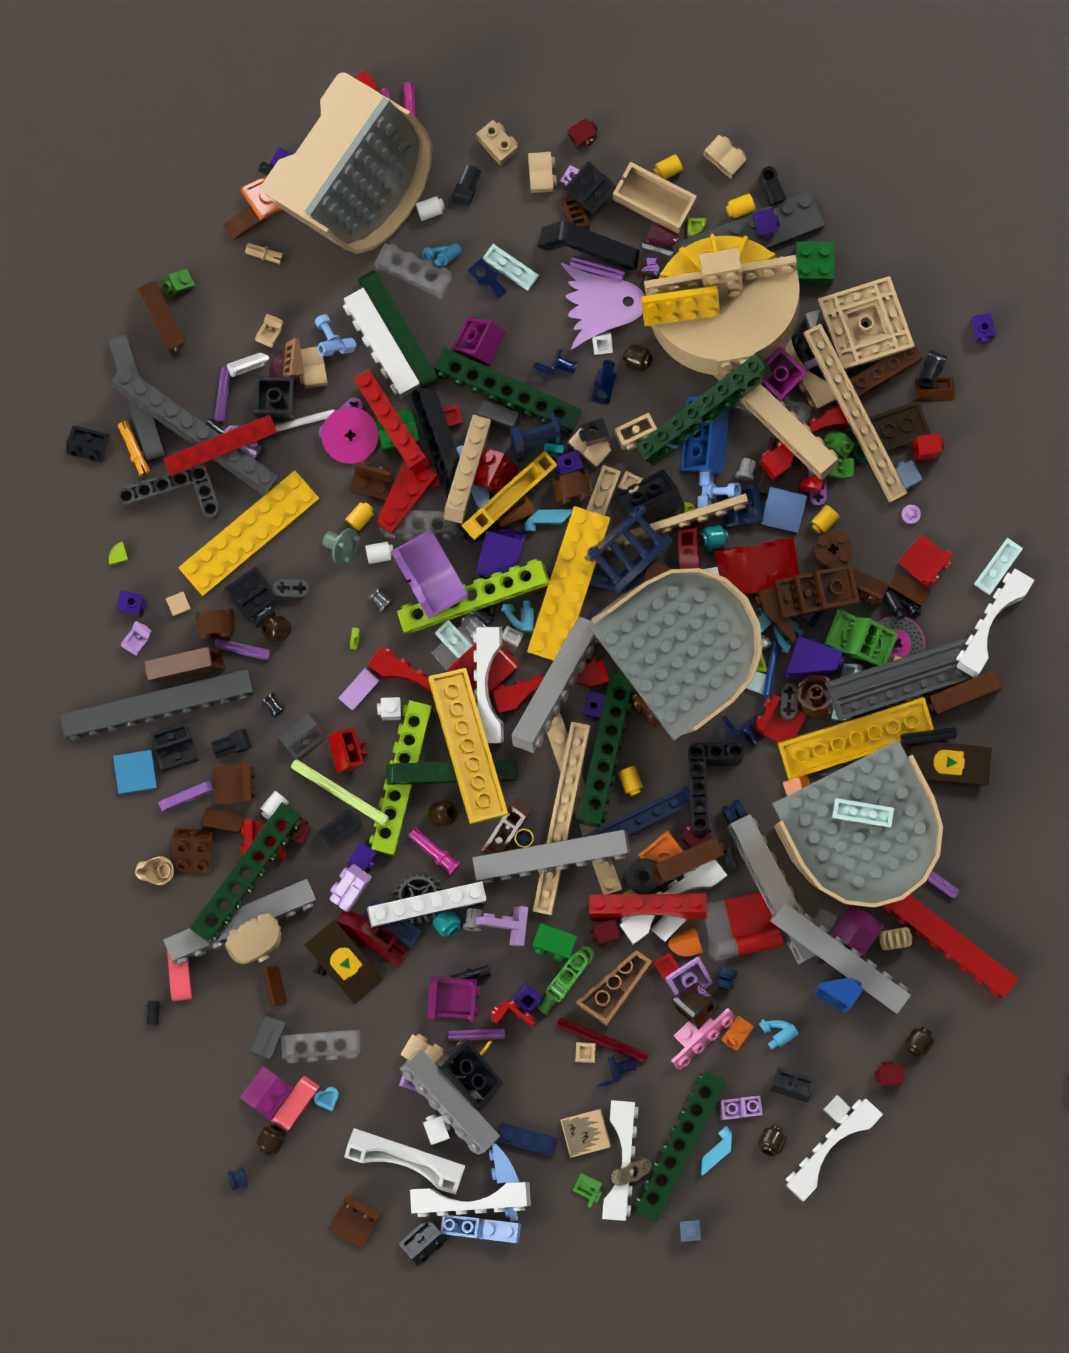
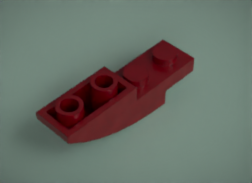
M697 520L691 522V525L688 527H679L678 551L680 569H701L699 522Z
M343 910L336 919L337 924L358 944L363 948L369 945L396 968L403 963L409 954L407 950L395 941L398 938L396 935L382 925L371 928L369 918L363 915Z

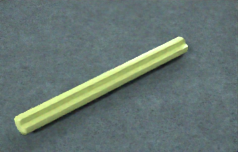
M294 760L291 768L381 825H385L388 822L389 817L299 760Z

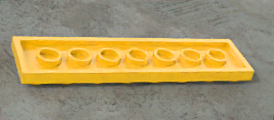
M294 470L270 490L266 496L264 495L178 567L179 570L203 597L206 596L317 503L320 498Z
M574 506L552 572L551 585H548L530 640L528 653L554 661L575 622L578 620L597 562L596 560L593 562L586 561L584 557L587 555L589 548L594 545L597 546L604 539L610 517Z
M466 668L429 676L428 680L470 824L507 816L508 811Z
M919 697L853 718L849 721L790 738L777 744L787 777L791 780L867 756L897 740L900 742V735L903 733L934 730L925 697Z

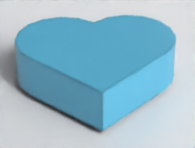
M328 1087L325 1091H319L315 1094L314 1102L318 1106L333 1112L339 1098V1092L334 1087Z

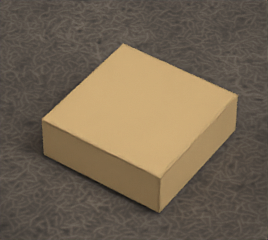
M626 471L618 489L626 490L628 489L627 487L640 483L643 478ZM639 485L636 486L634 490H629V493L632 494L633 492L637 491Z
M184 592L166 598L173 617L191 610Z
M576 1042L575 1062L595 1063L596 1043Z

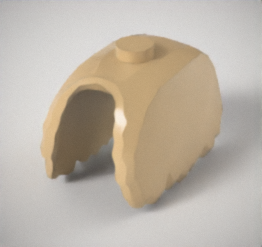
M270 913L260 914L257 919L246 921L237 930H231L227 936V942L224 943V947L230 957L239 964H249L257 959L260 963L270 958L268 954L280 947L281 927Z

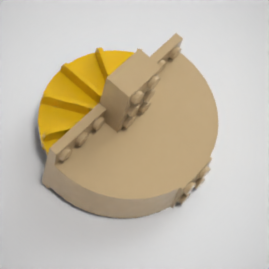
M710 234L709 238L696 241L685 248L682 246L660 273L659 279L644 281L646 296L717 286L720 316L658 324L652 326V329L663 349L677 362L697 372L718 375V378L726 377L755 353L767 362L780 347L784 348L787 345L798 323L800 289L796 256L777 258L774 252H770L764 246L749 240L748 236L741 238Z

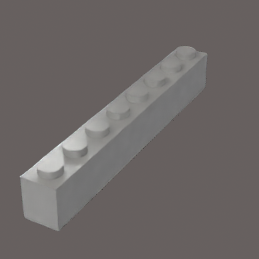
M578 617L511 735L513 746L534 753L537 747L542 745L543 736L551 729L553 718L558 716L560 706L563 702H566L570 688L575 686L579 672H583L587 658L592 656L595 644L600 642L590 629L594 625L592 621Z
M749 814L727 826L726 829L772 916L783 902L788 904L789 901L799 908L797 910L798 913L804 915L802 905L797 903L794 897L795 892L793 888L788 886L785 880L786 875L784 871L779 869L776 863L777 858L775 854L770 852L767 846L766 837L761 835L758 829L757 820ZM780 929L798 965L817 956Z
M620 830L472 858L476 880L487 884L494 882L493 879L500 877L501 881L512 879V875L517 874L520 877L531 876V872L538 871L539 874L548 873L550 868L557 867L558 870L569 869V865L576 864L577 867L586 866L589 861L594 860L595 863L607 862V858L614 857V860L625 859L626 855L630 854L627 831Z
M305 879L248 903L239 910L236 909L232 914L233 919L228 926L224 925L220 930L222 933L216 942L212 941L209 944L192 932L190 928L163 939L172 963L181 965L186 963L188 958L192 956L200 957L207 953L206 950L211 948L215 950L223 947L231 930H237L246 921L257 919L260 914L270 913L277 921L284 917L289 919L294 917L296 912L300 910L308 911L314 908V904H317L316 898L308 880ZM217 917L208 920L209 926H215L218 923Z
M790 901L788 904L785 902L781 904L770 919L772 923L847 978L851 979L853 977L861 982V987L896 1014L899 1013L911 996L907 993L909 988L902 983L897 985L891 980L894 977L885 971L883 973L877 971L876 964L869 959L866 962L860 958L861 953L853 947L851 950L847 949L844 946L846 942L838 936L834 939L828 935L830 931L823 925L818 927L813 924L814 919L806 913L804 915L798 913L797 910L799 908Z

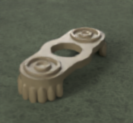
M640 1157L638 1161L630 1162L622 1169H615L613 1174H611L612 1182L617 1186H622L638 1181L642 1176L651 1171L652 1164L649 1159ZM632 1166L637 1168V1175L635 1177L630 1175Z

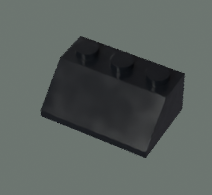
M664 469L643 479L638 484L635 483L627 487L628 489L626 490L624 489L613 494L625 518L633 507L642 506L647 509L642 516L648 523L684 506L679 489ZM639 485L637 491L633 492L632 494L629 493V490H634V488ZM637 521L631 525L632 529L641 527Z
M468 1039L444 1053L435 1062L436 1066L476 1110L503 1084Z

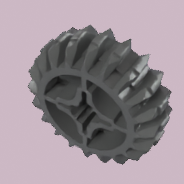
M417 872L416 877H413L412 874H409L408 880L402 878L403 884L397 883L398 890H394L395 897H393V901L405 899L409 891L411 893L410 897H414L415 894L419 896L441 891L444 888L440 886V881L438 879L435 880L433 875L428 877L427 873L424 872L420 876V873ZM430 913L409 919L413 924L418 919V922L421 924L423 919L429 922V917L435 918L436 914Z

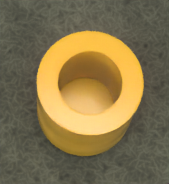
M674 154L656 163L653 171L655 175L666 180L682 172L683 167L677 155Z
M748 193L728 201L726 210L729 217L733 216L736 219L756 211V207L751 195Z
M360 502L346 517L345 521L356 531L360 532L374 516L372 512L374 509L367 502L364 504Z
M825 505L811 520V528L815 533L823 534L835 524L840 516L833 508Z
M635 766L628 767L617 773L625 794H630L632 797L641 793L640 789L644 787Z

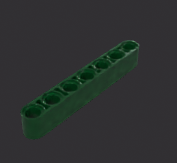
M373 270L358 278L361 287L366 291L418 379L420 387L425 388L439 380L377 272Z
M493 760L499 782L518 780L517 760ZM452 762L393 763L386 765L387 785L458 783Z

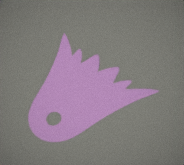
M561 263L564 269L576 280L568 281V283L578 290L566 295L568 300L578 304L569 312L568 316L582 319L573 328L574 330H582L574 340L571 349L600 333L630 323L642 315L641 296L645 295L635 284L591 274ZM627 296L632 297L634 303L632 306L627 307L623 304V299Z

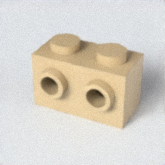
M492 120L476 133V140L502 166L518 152V143L512 136L509 137L505 133L506 130L501 123H496Z
M647 413L615 428L614 435L622 451L625 449L632 450L636 448L637 443L644 440L657 428L650 414Z

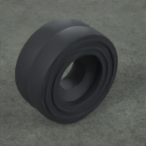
M644 858L633 862L629 866L626 880L629 887L636 893L648 894L659 887L651 870L657 864L655 861ZM641 871L649 873V880L647 882L640 880L639 874Z

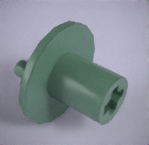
M347 528L340 534L329 531L323 538V546L332 550V557L335 563L339 565L350 564L361 538L352 528Z

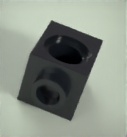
M603 418L581 424L579 436L581 442H585L586 447L609 439ZM594 429L598 432V435L592 437L588 434V431Z

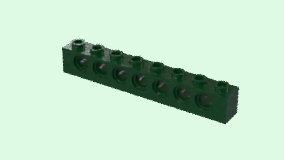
M443 348L434 367L438 377L445 380L449 378L460 387L467 386L475 394H485L493 402H503L507 408L514 411L516 409L523 411V415L529 418L534 416L540 419V422L543 424L550 422V414L562 412L564 417L560 421L563 428L560 429V432L565 434L568 432L573 433L582 414V409L446 348ZM453 366L461 368L458 373H454L450 369ZM475 373L478 375V378L472 381L468 379V375ZM488 381H493L495 383V386L493 388H487L485 386V383ZM504 389H511L513 393L510 396H505L502 394V391ZM523 396H526L530 399V401L526 404H523L519 401V399ZM539 404H544L547 406V409L539 411L536 407Z
M755 353L637 444V449L644 460L654 466L773 375V372L766 361Z
M611 672L577 823L600 828L601 823L606 821L607 812L604 811L605 804L609 805L611 793H608L609 786L614 785L616 775H612L613 768H618L620 757L616 756L617 750H622L624 739L620 737L622 731L626 732L628 720H625V715L630 713L632 702H629L630 695L635 693V688L625 675ZM621 692L625 695V698L617 699L615 694ZM617 710L621 713V716L614 718L611 712ZM612 728L616 730L617 734L610 736L606 731ZM604 747H610L613 750V752L611 754H605L602 751V749ZM606 765L609 770L602 773L598 770V767ZM601 783L604 786V790L597 791L594 785ZM598 802L600 804V808L596 810L592 809L590 807V803Z
M281 802L190 927L192 932L209 944L212 941L216 942L222 933L220 932L224 925L228 926L233 919V912L243 906L245 902L243 900L247 893L250 895L255 889V882L258 878L262 879L267 873L268 869L266 867L268 864L275 862L279 856V849L289 843L291 839L289 837L293 830L296 832L302 824L300 814ZM284 822L287 824L285 831L277 830L279 823ZM269 838L276 840L273 847L266 846V841ZM257 854L264 855V860L261 863L254 861V857ZM245 870H252V877L248 879L243 878ZM239 885L241 886L240 893L232 894V887ZM228 901L230 903L229 908L221 910L219 907L221 902ZM211 917L218 918V923L215 926L208 925V920Z
M708 1071L698 1075L695 1081L698 1086L695 1092L690 1091L686 1099L689 1104L686 1109H681L678 1115L680 1122L677 1127L675 1125L672 1127L669 1136L672 1138L669 1144L665 1143L660 1151V1154L663 1156L660 1162L656 1160L651 1170L654 1174L651 1179L647 1178L642 1188L645 1190L643 1196H638L634 1203L636 1213L657 1222L727 1082L726 1080ZM706 1087L710 1090L711 1095L709 1098L701 1097V1088ZM693 1105H699L702 1108L701 1115L695 1116L692 1114L691 1108ZM689 1122L693 1125L691 1133L683 1131L682 1126L684 1123ZM676 1140L684 1142L685 1146L682 1151L674 1149L673 1144ZM671 1157L676 1161L674 1168L669 1169L665 1166L666 1158ZM664 1175L667 1178L665 1186L657 1185V1176ZM649 1193L657 1194V1203L650 1204L647 1201Z

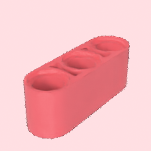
M167 951L172 1001L191 1000L189 958L186 963L181 965L173 964Z
M304 1075L274 1115L271 1122L287 1133L317 1093L320 1086Z

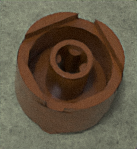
M584 470V474H581V471L562 475L559 481H556L555 478L551 480L556 500L561 503V506L571 504L573 499L579 498L580 501L589 499L591 494L594 493L588 470Z
M836 530L827 531L816 540L813 548V559L822 569L846 566L852 556V543L844 532ZM830 548L836 550L835 555L829 552Z
M223 609L202 611V615L199 612H195L197 636H200V639H214V635L217 634L222 638L233 637V633L236 632L233 609H228L229 613H227V610L223 611Z
M811 674L805 677L798 686L797 697L800 707L805 714L814 719L825 717L835 709L825 684L832 680L824 675Z

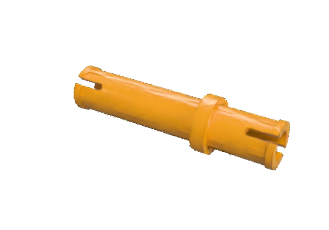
M124 421L126 429L122 422L119 423L117 426L131 454L130 459L135 463L139 476H145L142 468H144L146 475H148L151 471L145 461L144 452H141L129 421Z

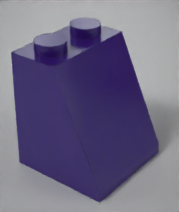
M493 523L486 531L475 574L486 580L491 578L490 575L502 572L503 574L509 572V568L518 566L528 533L505 526L501 527ZM507 579L505 585L512 584L513 579Z
M798 636L784 679L805 678L811 674L821 676L834 675L835 671H839L844 660V657H841L842 651Z

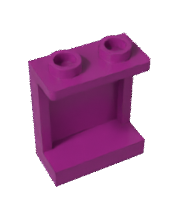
M431 976L427 1019H435V1016L466 1018L470 1019V1022H474V1017H478L479 1005H476V998H480L481 986H477V980Z

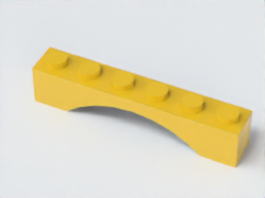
M546 451L541 453L461 526L475 540L524 494L557 466L555 461Z

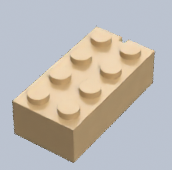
M630 162L622 176V180L619 181L613 192L612 200L679 234L696 204L697 196Z

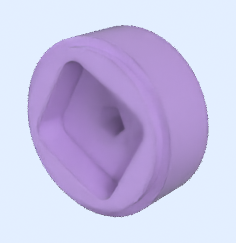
M907 505L901 512L902 520L909 525L917 523L921 516L920 509L915 505Z

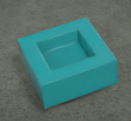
M545 443L544 451L552 459L563 455L564 446Z

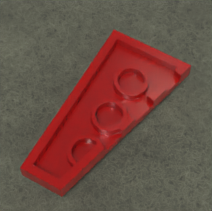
M404 460L377 519V525L393 534L436 480L437 474L426 467L415 475Z

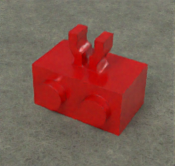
M355 728L337 730L328 736L337 773L355 771L364 765L362 756L368 755L369 750L364 751L360 749V746L367 742L366 739L358 742Z

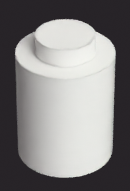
M437 196L415 203L421 221L443 214L442 210L445 209L442 198L438 199Z
M388 541L365 546L369 564L389 561L391 556H393L391 553L393 546L392 544L388 545Z
M274 791L260 808L262 810L261 815L269 820L281 802L288 805L289 801Z

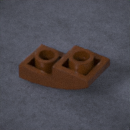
M250 206L232 217L223 226L233 240L248 234L251 228L266 222V219L260 221Z

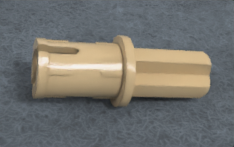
M251 243L247 244L245 250L246 254L261 258L262 261L268 260L279 265L284 253L268 249L267 246L264 248Z

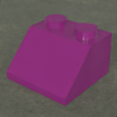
M468 316L452 350L478 363L490 365L506 331L490 320Z
M780 347L766 362L773 375L763 383L780 400H783L808 372L785 349Z
M851 905L830 936L834 939L838 936L846 942L844 946L847 949L851 950L853 947L862 954L860 956L862 958L885 925L869 913Z
M263 1066L240 1098L269 1120H272L294 1088Z

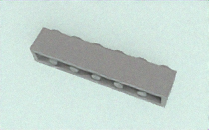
M422 1049L415 1052L399 1068L403 1072V1076L416 1086L417 1092L424 1095L429 1101V1105L442 1115L444 1122L450 1124L455 1129V1133L459 1138L464 1139L468 1144V1148L473 1153L479 1155L486 1152L500 1137Z

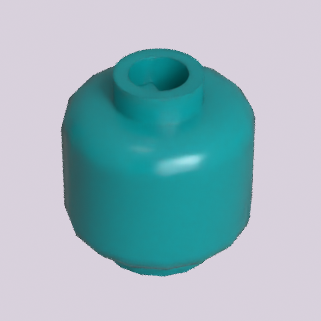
M720 525L705 527L702 533L699 534L700 545L707 551L723 549L729 540L728 532Z
M452 909L435 912L436 917L433 919L432 924L440 935L452 937L460 931L461 919Z

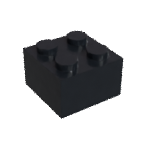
M256 377L254 414L257 420L268 415L271 416L272 420H295L297 384L294 377Z

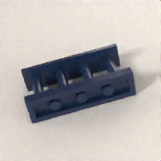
M554 413L550 414L549 423L524 432L523 430L519 431L518 426L510 428L511 448L517 463L524 461V454L527 451L541 447L545 443L554 442V444L560 445V441H562L560 429L563 427L559 417L556 418Z
M633 507L628 512L629 515L597 546L594 545L589 548L587 555L584 557L586 561L593 562L596 560L610 576L611 583L608 587L613 592L619 593L673 542L669 535H658L644 519L642 514L647 510L645 507ZM635 521L639 523L652 539V544L648 548H644L628 529ZM621 534L638 551L639 556L634 561H631L615 543V540ZM608 546L625 565V570L621 574H617L601 555Z

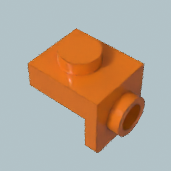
M738 1015L721 1040L728 1047L737 1051L754 1026Z

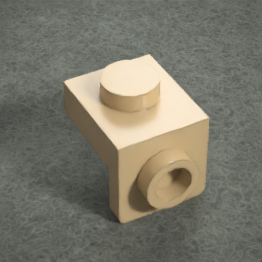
M266 314L264 323L256 334L255 341L272 348L282 332L283 320Z

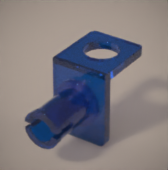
M483 258L468 269L480 286H489L497 298H500L507 292L497 280V276L500 273L494 272ZM479 265L484 266L486 269V274L481 277L476 274V268Z
M559 348L552 367L536 362L532 368L553 375L558 368L574 374L577 362L562 358L563 348Z
M605 360L603 368L598 371L593 388L592 401L610 404L617 373L613 372L615 363L612 360ZM604 391L607 393V397L600 398L597 392Z
M727 716L721 717L734 735L743 733L752 746L762 739L752 727L753 722L757 719L756 716L751 717L738 729H736Z
M614 1056L608 1057V1063L614 1080L598 1084L596 1088L618 1083L621 1081L620 1074L635 1071L636 1065L627 1066L635 1063L634 1059L631 1058L617 1063Z

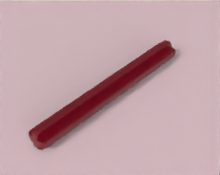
M559 1018L556 1027L642 1063H645L647 1060V1052L564 1018Z

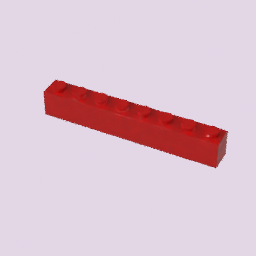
M910 894L903 900L881 906V909L887 914L893 913L898 917L896 920L901 925L911 927L913 929L911 932L920 939L922 937L928 941L927 944L932 949L942 951L944 953L942 956L951 963L952 961L956 962L959 965L958 968L963 973L973 975L975 977L973 980L982 987L984 985L990 989L989 992L994 997H1001L1003 999L1019 978Z

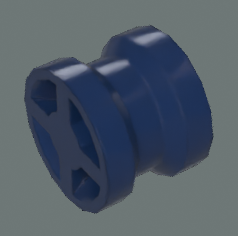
M240 1168L236 1172L228 1171L233 1191L241 1186L244 1188L248 1187L244 1168Z

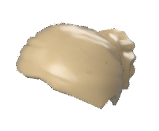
M158 856L148 861H141L136 866L135 875L142 881H148L155 885H165L174 876L173 863L163 856Z

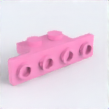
M727 1008L714 1021L709 1018L699 1030L693 1024L687 1022L673 1035L685 1047L671 1060L679 1071L688 1066L697 1054L703 1052L704 1048L711 1041L717 1039L725 1028L731 1026L736 1019L732 1011Z

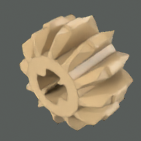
M907 927L881 931L879 933V943L882 950L886 951L912 945V934Z

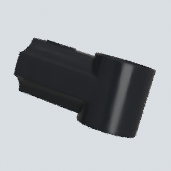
M467 165L460 182L455 186L452 199L470 205L482 171L477 167Z
M767 166L762 169L759 175V182L763 186L772 206L785 201L786 197L778 180L776 169ZM769 173L773 179L766 180L763 174Z
M803 332L792 335L791 339L795 351H799L803 357L808 359L815 358Z
M930 349L924 363L925 367L918 381L925 387H933L948 356Z
M246 729L235 731L228 737L211 742L216 759L252 748Z

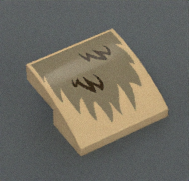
M601 1109L561 1119L570 1158L611 1147Z

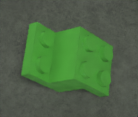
M838 609L824 645L841 650L842 654L851 659L863 660L879 666L888 662L898 633L870 618L855 617L844 610Z

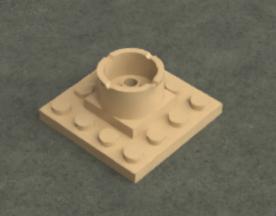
M890 276L818 299L832 344L844 370L915 347Z

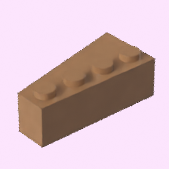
M636 950L575 1003L609 1028L654 966L653 962Z

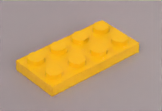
M717 286L641 296L644 326L720 316Z

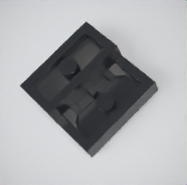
M587 161L564 186L563 190L593 215L614 192L617 186L590 161Z
M256 566L224 587L247 620L278 599Z
M187 722L150 733L162 773L199 761Z

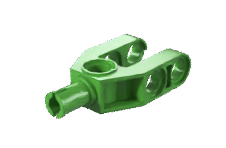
M583 946L577 950L545 991L547 996L537 1007L542 1013L547 1015L555 1003L562 1001L570 992L573 985L594 958V952L590 947ZM583 950H586V951L589 952V954H590V958H589V959H588V956L585 954V952H583Z

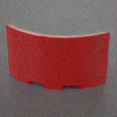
M794 538L776 539L759 543L758 546L753 547L747 545L714 551L719 576L727 578L743 594L757 593L758 591L774 587V580L800 575Z

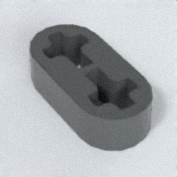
M279 579L272 585V592L277 597L301 598L309 592V585L304 580ZM282 583V587H289V590H284L280 593L277 586ZM301 584L304 591L299 594V590H292V587H297Z
M794 684L784 685L780 693L779 715L785 721L793 720L798 710V688ZM788 689H791V692L794 693L790 700H788V694L785 693ZM787 704L790 705V711H793L790 716L783 712V710H786Z

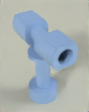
M324 314L315 319L317 328L323 330L328 338L327 341L320 342L317 347L321 357L331 356L335 351L345 354L352 353L355 350L356 342L353 338L340 339L339 335H334L330 328L331 320L328 315Z
M700 472L699 485L702 486V495L698 496L697 509L711 505L712 499H715L717 495H728L729 498L741 495L739 483H729L727 487H717L714 484L713 473Z

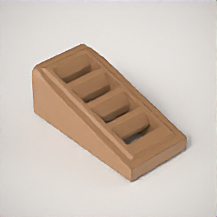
M294 338L286 343L283 377H294L296 379L304 375L299 338Z

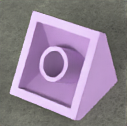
M699 956L665 977V981L675 996L695 983H699L704 989L713 983Z

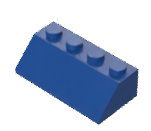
M700 396L687 398L686 407ZM730 408L683 443L681 472L700 474V472L724 473Z
M852 977L851 979L843 978L820 983L812 993L845 1014L852 1008L864 988L861 987V982Z

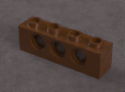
M915 346L912 349L887 356L849 380L859 399L919 364L923 356Z

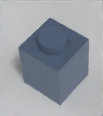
M904 460L896 465L897 468L895 470L906 491L921 484L923 479L912 460L908 462Z
M699 1220L679 1222L680 1242L701 1240Z

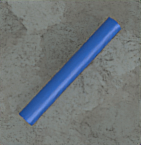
M772 642L763 690V697L767 698L771 695L779 650L778 642Z

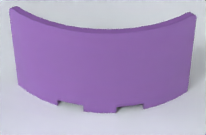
M432 530L424 532L391 551L406 580L411 579L409 584L428 619L468 597L464 586Z

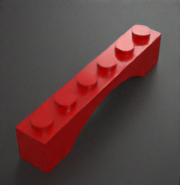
M368 369L354 378V382L413 473L416 475L431 465L374 374Z
M838 402V406L834 409L829 407L822 412L823 416L817 420L815 417L807 423L813 435L826 429L850 427ZM781 441L776 445L778 448L773 451L769 449L761 455L762 459L759 462L772 481L790 468L794 456Z
M268 415L163 459L170 476H173L277 433L271 416Z
M380 647L367 665L368 669L383 679H401L415 683L433 696L429 680L426 678L427 675L420 669H417V671L410 667L411 663L404 658L401 660L396 658V653L388 647L385 649Z
M598 658L588 660V664H585L583 672H579L576 685L589 689L609 684V677L603 659L598 660ZM538 674L533 676L532 680L526 682L522 679L513 682L514 685L509 687L506 685L495 687V691H492L498 715L501 716L517 711L522 703L537 691L545 676Z
M706 893L590 895L589 914L591 921H607L639 915L708 919V900Z

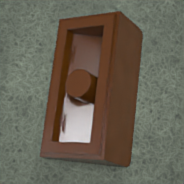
M953 377L937 378L933 387H925L918 381L919 379H915L916 401L954 400L955 388Z
M898 572L888 587L889 590L895 591L896 594L915 605H919L920 608L930 593L926 588Z
M206 808L202 826L241 834L244 815Z
M265 967L263 972L271 1005L276 1007L286 1004L287 1000L279 967Z

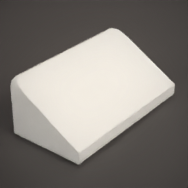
M257 353L227 364V368L231 377H235L265 366L269 357L263 353Z
M663 916L651 930L665 943L687 919Z

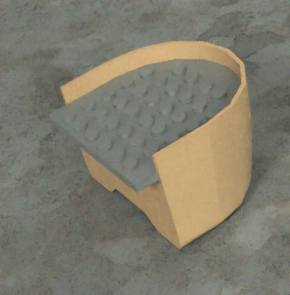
M343 72L335 77L320 99L321 117L295 154L277 161L262 183L261 190L279 208L341 248L359 254L375 249L393 236L411 214L416 205L415 203H417L424 190L431 169L432 143L427 130L410 111Z
M700 568L671 569L622 595L591 619L594 624L590 627L592 632L673 741L683 734L696 731L733 703L752 682L762 654L760 622L749 599L727 578Z
M899 740L772 803L780 819V822L774 825V828L791 861L813 886L844 904L878 907L903 900L926 882L940 857L943 824L935 797L914 756L907 757ZM835 798L894 808L891 828L832 818Z

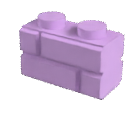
M355 864L349 869L347 867L344 868L339 876L342 878L339 883L336 882L330 890L332 895L329 899L346 912H349L354 907L372 878L371 875L362 871Z

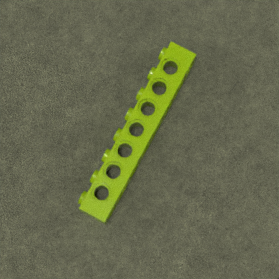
M534 559L528 561L526 566H514L508 569L509 572L503 574L502 572L490 575L491 578L474 580L473 584L469 586L464 584L463 586L468 597L460 601L456 607L451 606L428 619L420 603L403 605L401 610L397 611L403 632L408 635L551 585L545 565L541 560ZM530 572L531 579L524 582L523 575ZM507 579H513V585L510 588L505 587ZM490 585L495 586V591L492 594L487 593V588ZM476 591L477 598L470 601L469 594ZM423 610V617L417 620L415 617L416 612Z
M410 700L408 705H404L402 716H405L404 723H400L397 733L400 735L399 742L395 741L393 753H396L394 761L390 760L389 764L400 763L399 759L402 755L410 757L409 763L419 762L432 712L431 705ZM412 718H417L420 723L416 727H411L409 721ZM409 736L415 739L414 744L410 746L404 743L405 738ZM385 779L383 790H386L384 798H380L378 808L384 814L392 810L396 813L394 819L388 820L385 825L374 821L376 832L375 835L371 834L369 846H372L371 849L373 851L395 856L413 784L387 785V779ZM391 793H400V799L392 801L390 799ZM384 829L391 831V836L387 839L380 836L381 831Z

